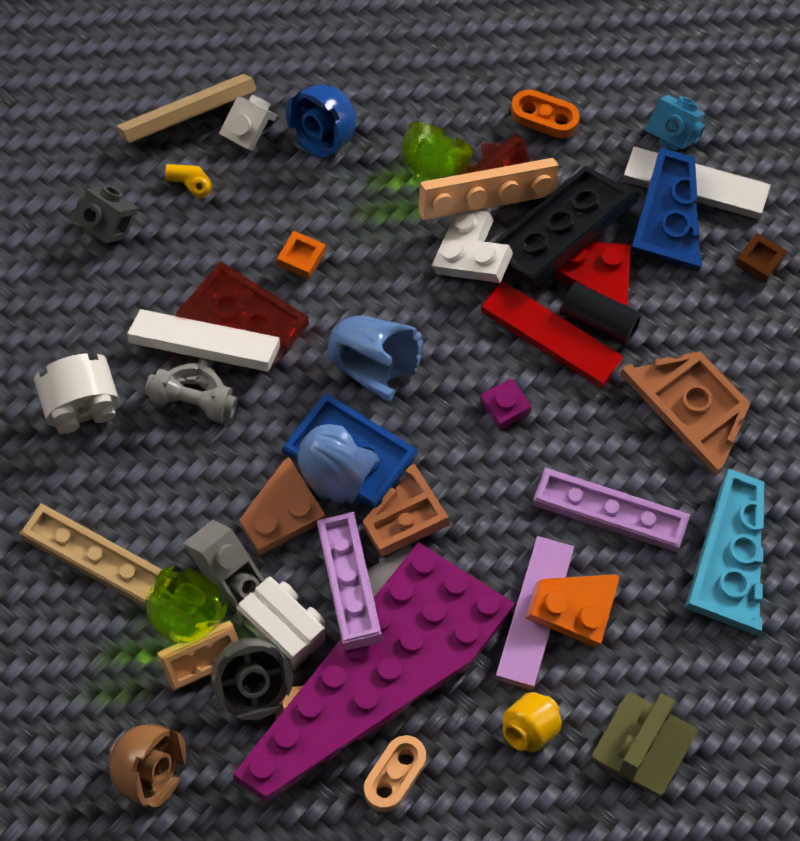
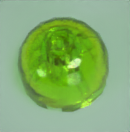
M418 121L410 122L401 146L402 159L405 165L414 172L412 178L419 183L463 174L475 150L462 139L455 137L452 140L444 135V130Z
M171 566L161 570L153 581L145 600L146 614L151 625L161 637L176 643H189L207 636L215 630L226 614L227 605L225 603L222 607L219 601V597L222 594L221 591L206 576L189 568H185L183 573L172 572L175 566Z

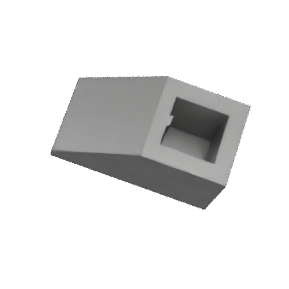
M213 519L183 542L201 572L235 609L251 592L253 593L255 588L264 581L263 576L234 531Z

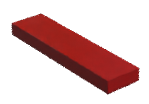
M503 280L481 306V313L601 389L604 388L623 363L624 356Z

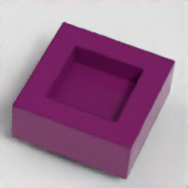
M512 378L480 395V403L499 430L531 413L532 406Z

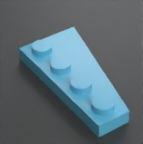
M728 469L724 474L685 608L754 635H758L762 631L760 601L763 597V584H760L761 564L763 563V547H761V530L764 528L763 481L732 469Z

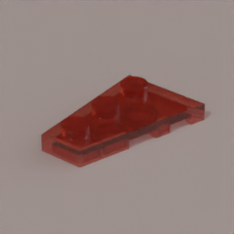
M222 261L219 262L176 312L177 317L280 337V349L288 350L309 325L308 316Z

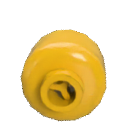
M536 692L524 694L503 714L502 731L507 742L520 751H539L561 730L562 720L557 703L549 696H543Z

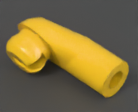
M166 165V182L184 183L188 190L198 198H205L211 193L212 182L199 166Z

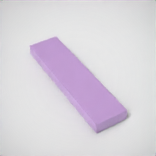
M546 467L532 504L533 506L677 553L690 514Z
M354 512L317 520L344 650L348 651L383 642Z
M537 536L495 680L534 690L551 629L525 617L535 584L539 580L566 577L574 546Z

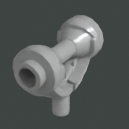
M199 358L197 364L188 363L175 367L170 371L159 369L155 375H149L145 386V395L149 396L151 405L162 407L177 401L194 404L204 410L210 420L221 424L224 423L226 417H233L237 405V397L232 396V388L225 386L215 370L212 369L214 361ZM198 384L207 391L202 392L184 387L183 385Z

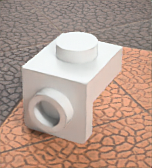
M253 94L249 100L237 96L219 134L253 151L268 120L275 121L277 114L268 110L271 105L269 102Z

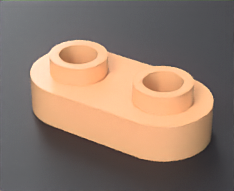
M404 735L395 738L387 746L364 783V797L371 808L379 812H389L396 809L402 803L425 767L426 750L420 740L413 736ZM405 754L410 755L413 758V762L409 765H403L399 762V757ZM381 787H387L391 790L392 794L387 798H382L378 796L377 790Z

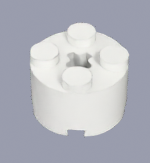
M88 354L68 356L47 365L48 373L40 377L39 372L34 376V383L46 422L50 426L57 427L59 434L76 431L80 428L79 423L94 419L96 423H102L116 416L115 408L119 404V397L105 356L97 354L99 360H89Z

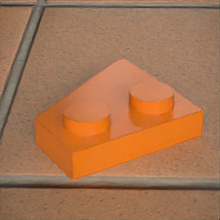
M612 574L541 579L535 584L525 618L590 646L597 647L602 643L620 576Z

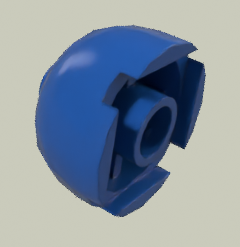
M326 84L312 85L299 91L288 100L286 118L289 129L295 127L300 136L296 141L311 155L324 158L330 154H335L352 139L357 125L356 113L351 101L338 88Z

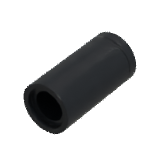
M578 282L571 286L560 310V315L624 346L630 343L642 318L641 312Z

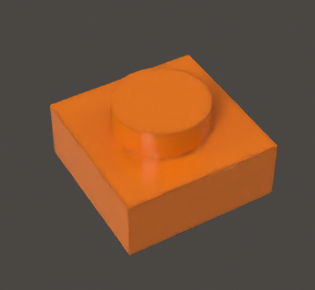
M293 231L277 257V266L310 280L326 253V244Z

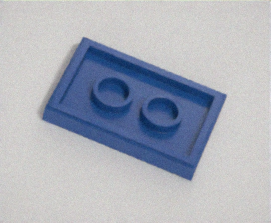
M326 392L282 447V453L298 463L300 443L316 426L324 424L343 426L352 436L357 447L371 450L379 458V462L373 466L366 476L361 490L356 497L357 501L371 510L382 503L383 496L391 487L394 488L406 469L418 456V449Z

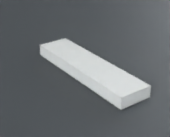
M633 146L623 182L648 188L658 153ZM695 163L696 202L751 218L761 219L771 184Z
M140 309L127 333L128 343L266 372H269L280 348V337Z

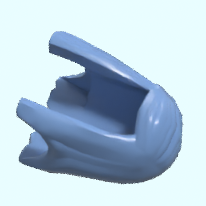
M357 315L343 319L333 328L329 337L327 352L333 365L346 372L380 398L391 401L395 390L387 387L388 381L393 378L416 374V367L419 366L421 360L419 353L423 349V340H421V333L417 332V329L412 326L370 316Z
M332 424L316 426L302 439L298 451V465L308 487L313 490L316 497L324 501L330 499L335 504H344L345 502L352 504L359 494L366 476L373 466L379 462L375 452L357 447L352 436L343 426Z

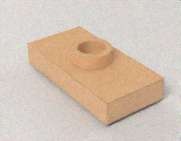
M230 620L157 652L173 691L210 675L217 655L228 644L239 640Z

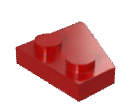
M589 242L556 270V278L569 285H573L575 282L581 283L628 306L631 245Z

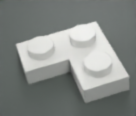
M475 210L454 215L432 264V268L437 275L501 282L513 252L507 244L484 242L494 221L490 212Z

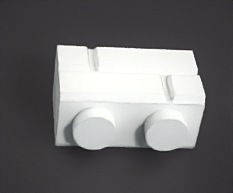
M270 576L256 587L253 593L251 592L236 607L238 620L257 638L272 643L284 654L293 671L325 642L326 631L323 626L326 623L314 608L309 607L305 610L296 601L298 595L289 584L284 581L278 584Z

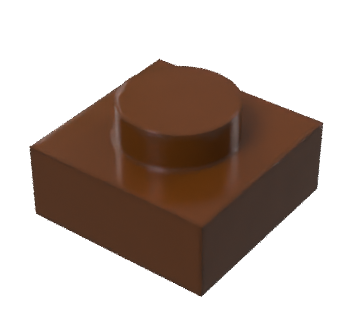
M756 233L737 257L735 265L767 283L785 259L787 250Z

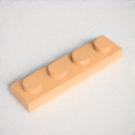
M554 158L420 182L419 214L423 220L459 214L465 211H475L548 197L557 190L559 165Z

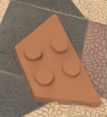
M701 351L683 354L679 358L667 357L656 359L654 364L635 368L633 364L624 366L621 370V376L715 476L719 475L748 412L750 402Z

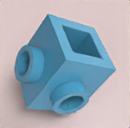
M667 95L659 98L645 131L659 137V143L669 149H684L690 146L692 142L696 144L701 138L706 126L702 123L706 113L698 110L699 105L691 99L679 96L676 99Z

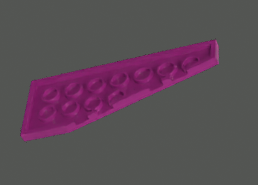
M418 542L374 597L383 642L345 651L341 638L233 773V781L267 803L306 777L307 772L325 760L330 761L339 755L343 748L355 740L360 741L408 709L409 704L428 692L431 694L440 688L444 681L456 673L461 674L470 668L512 613L515 603Z

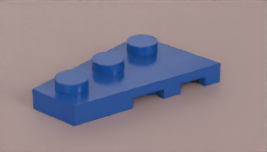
M660 147L631 245V251L699 271L702 263L701 254L699 253L700 231L699 222L697 221L695 157Z

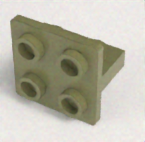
M628 692L595 748L592 760L652 794L662 797L696 737L698 730L696 727L671 714L675 700L661 693L656 703L652 704L632 692Z

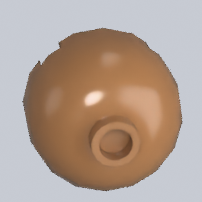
M157 724L135 726L125 732L112 746L109 754L110 778L119 794L136 804L145 807L148 805L153 808L159 807L168 800L180 781L179 777H173L178 763L185 765L186 745L182 735L177 731Z

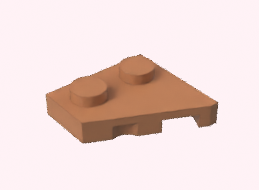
M415 464L410 465L406 469V477L395 489L391 487L383 496L382 503L378 507L373 508L363 520L364 530L381 558L449 526L448 515Z

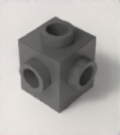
M104 185L87 189L80 196L77 202L78 210L73 221L82 226L88 236L102 240L105 243H110L126 238L139 208L123 198V193L119 189Z

